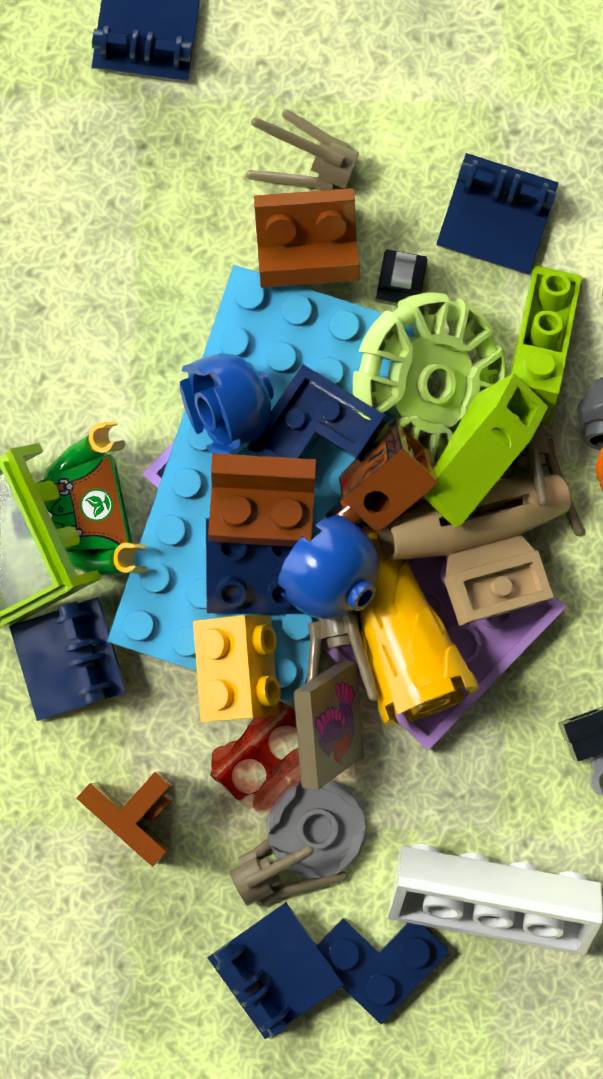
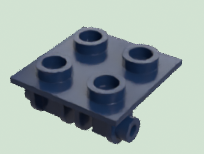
M101 0L97 29H94L92 37L94 52L91 68L188 82L200 0Z
M466 153L436 246L529 275L559 182Z
M206 518L207 613L305 614L282 596L281 593H285V589L278 584L279 574L284 561L293 547L208 542L209 518Z
M99 597L81 603H69L58 607L59 610L9 626L37 721L127 693L112 643L107 642L110 632Z
M287 902L207 957L264 1039L276 1036L288 1027V1023L345 985Z

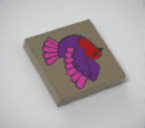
M340 661L294 692L300 775L303 788L319 790L364 757L357 662Z

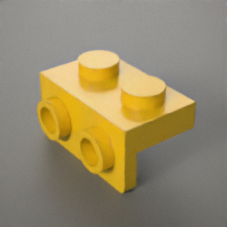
M242 615L193 621L201 722L278 716V702L281 690L276 678L274 651L277 640L275 631L272 628L271 617L269 615Z

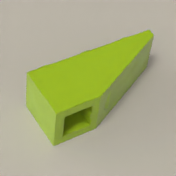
M534 265L509 375L515 373L548 406L540 424L548 426L560 392L582 276Z
M515 373L475 394L435 466L438 484L423 497L455 528L462 525L530 442L548 406Z

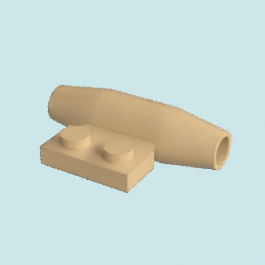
M546 475L544 480L548 504L541 506L538 503L533 477L499 479L462 525L455 528L425 500L408 508L383 530L378 531L379 545L383 554L389 560L448 556L444 582L458 624L463 626L543 603L554 598L539 552L532 548L522 537V534L567 513L571 504L570 492L562 477L559 475Z

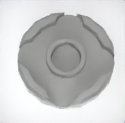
M300 780L287 786L273 801L266 819L267 840L274 856L278 860L306 846L313 847L314 853L288 869L307 878H322L347 869L360 855L366 839L365 816L359 800L343 785L330 781L319 790L307 789L302 787Z

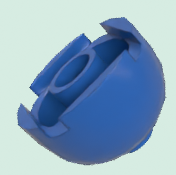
M224 353L201 358L182 367L181 371L188 373V378L180 381V392L184 408L196 434L203 432L205 428L208 436L213 441V443L206 446L211 453L233 455L245 450L259 440L269 424L271 416L270 400L274 396L272 384L264 372H258L251 363L234 354Z
M335 515L323 519L315 525L322 532L317 534L311 541L302 536L294 545L284 561L279 574L278 584L285 589V593H281L282 596L298 610L311 617L333 620L351 614L355 610L360 611L372 601L376 593L375 585L379 575L380 558L371 539L348 517Z

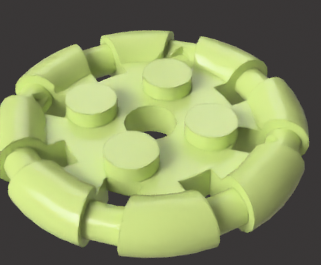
M444 293L417 294L400 300L398 302V309L395 311H384L370 327L358 351L363 356L359 372L354 371L353 395L382 414L388 411L390 414L396 415V418L386 423L374 443L387 434L389 424L397 419L400 425L405 427L417 440L419 432L425 433L421 444L430 451L435 468L453 436L449 428L456 423L459 425L475 394L479 393L480 389L484 390L506 378V365L502 347L496 345L491 336L494 329L481 312L471 304L460 298L451 301ZM447 322L450 328L449 333L443 334L445 323ZM410 324L416 335L414 337H408L404 329ZM475 347L478 353L474 356V361L471 362L466 351H470ZM383 359L391 361L387 379L379 377ZM436 370L440 376V388L434 396H431L427 388V381L430 374ZM358 412V413H359L361 416H363L365 419H369V418L366 417L365 415H363V414H361L360 412ZM411 448V450H410L409 453H410L412 456H414V453H413L412 448Z

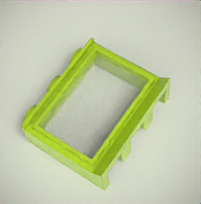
M40 443L10 448L6 454L0 456V629L12 626L101 580L98 570L81 575L76 574L66 550L79 544V535L71 526L56 529L45 506L59 497V491L52 481L35 483L28 469L26 461L43 452Z

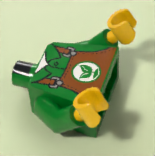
M116 421L95 424L91 428L89 435L69 446L46 468L44 479L37 482L52 481L59 491V497L45 505L55 528L60 529L71 526L79 535V544L66 550L74 569L85 573L98 570L100 576L123 572L135 574L147 572L146 566H135L134 564L135 553L138 550H147V546L132 542L116 460L111 454L104 455L106 452L119 451L125 447L124 440L112 443L109 441V431L112 427L118 425ZM13 511V521L18 539L31 538L32 535L21 511Z

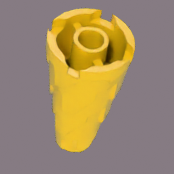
M370 526L361 528L373 542L380 558L375 596L364 609L358 611L363 644L378 693L377 702L381 719L386 727L398 726L395 713L400 714L404 712L408 723L438 713L465 700L460 687L464 686L469 694H475L479 687L474 673L468 669L456 645L452 643L440 617L428 604L408 563H404L402 559L389 560L380 548L377 532Z

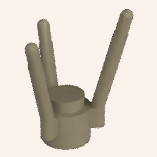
M288 109L282 111V117L321 142L320 145L257 117L251 120L253 127L315 155L311 171L318 173L319 176L312 177L248 170L246 172L248 179L311 187L319 190H332L333 185L346 188L359 152L348 148L349 143L333 138Z
M539 424L530 442L513 462H516L517 470H531L538 503L541 506H546L548 498L542 467L546 466L547 463L551 475H559L564 481L565 479L555 455L553 439H547L545 425ZM513 462L500 479L512 477ZM571 498L570 508L566 516L569 519L574 534L581 536L583 528Z
M355 610L351 614L333 620L318 618L319 622L308 623L310 650L306 683L319 675L323 639H327L329 649L352 645L368 698L371 701H376L378 693L361 637L362 632L358 611Z
M267 838L256 848L240 856L241 865L230 870L232 881L247 906L259 900L263 906H266L280 898L329 886L330 884L345 881L348 877L345 871H341L330 876L311 878L274 888L281 883L279 873L311 856L314 853V849L311 846H306L272 863L268 856L260 860L271 849Z

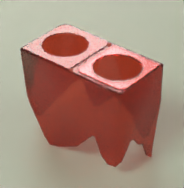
M280 701L278 702V716L284 711L287 714L255 746L249 745L219 775L217 772L278 716L254 718L238 740L229 742L224 746H219L212 752L210 776L222 784L248 810L300 764L298 748L291 751L282 760L274 757L269 750V737L276 728L292 726L297 729L295 711L291 706ZM246 759L260 762L266 771V780L261 788L252 794L238 791L232 782L234 767Z

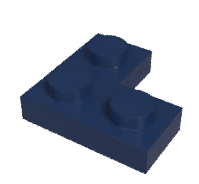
M303 364L271 410L269 424L265 432L248 449L256 456L305 459L320 436L361 462L388 422V419L378 410ZM358 412H360L361 414L365 415V416L368 417L369 419H365V418H364L363 416H361Z
M343 917L317 944L345 983L342 988L380 1024L393 1013L450 952L423 925L406 923L378 952Z

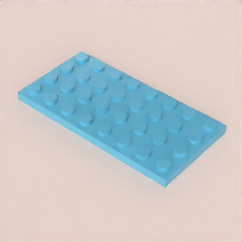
M233 264L202 358L220 353L234 354L251 363L258 372H264L269 378L274 392L273 399L270 400L271 410L303 364L353 395L354 371L359 372L363 356L358 351L368 330L382 313L299 285L261 288L259 272ZM411 324L404 328L408 337L416 336ZM382 360L379 377L387 379L391 361ZM184 410L140 544L147 546V550H138L134 559L135 566H146L147 572L144 574H129L107 642L197 671L193 621L242 615H269L277 640L274 658L276 678L281 690L280 699L295 704L294 692L305 684L307 678L310 650L308 623L319 622V620L307 614L207 613L206 518L210 516L212 453L206 446L213 443V441L208 436L205 428L203 432L196 434L186 410ZM385 411L383 414L387 417V423H389L393 415ZM320 436L305 457V459H316L311 540L322 532L315 525L326 519L325 514L342 499L339 477L355 460V458ZM248 448L233 454L256 456Z

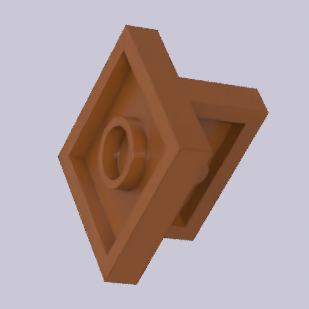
M353 188L254 196L261 288L360 280Z
M212 453V488L208 542L294 547L302 536L311 541L316 459Z
M160 771L154 772L125 806L97 782L89 783L76 798L152 867L171 849L142 823L145 817L151 823L155 821L174 800L167 793L174 784Z

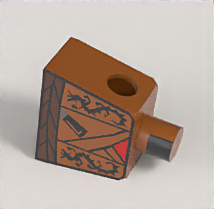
M395 419L389 424L387 434L372 444L362 461L359 462L355 459L341 473L339 483L342 499L325 516L326 518L335 515L345 516L357 526L364 520L374 531L383 530L438 484L430 451ZM411 448H412V451H413V453H414V456H412V455L409 453L410 450H411Z

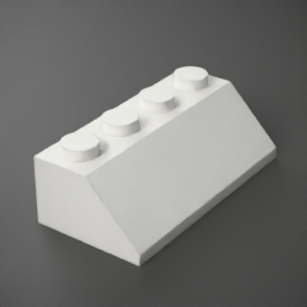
M415 844L411 847L402 846L396 864L388 919L586 955L602 924L601 883L589 881L585 875L577 872L565 871L560 872L558 875L540 872L536 866L523 862L511 863L509 866L491 863L487 857L475 853H464L459 857L440 853V850L436 847L426 844Z

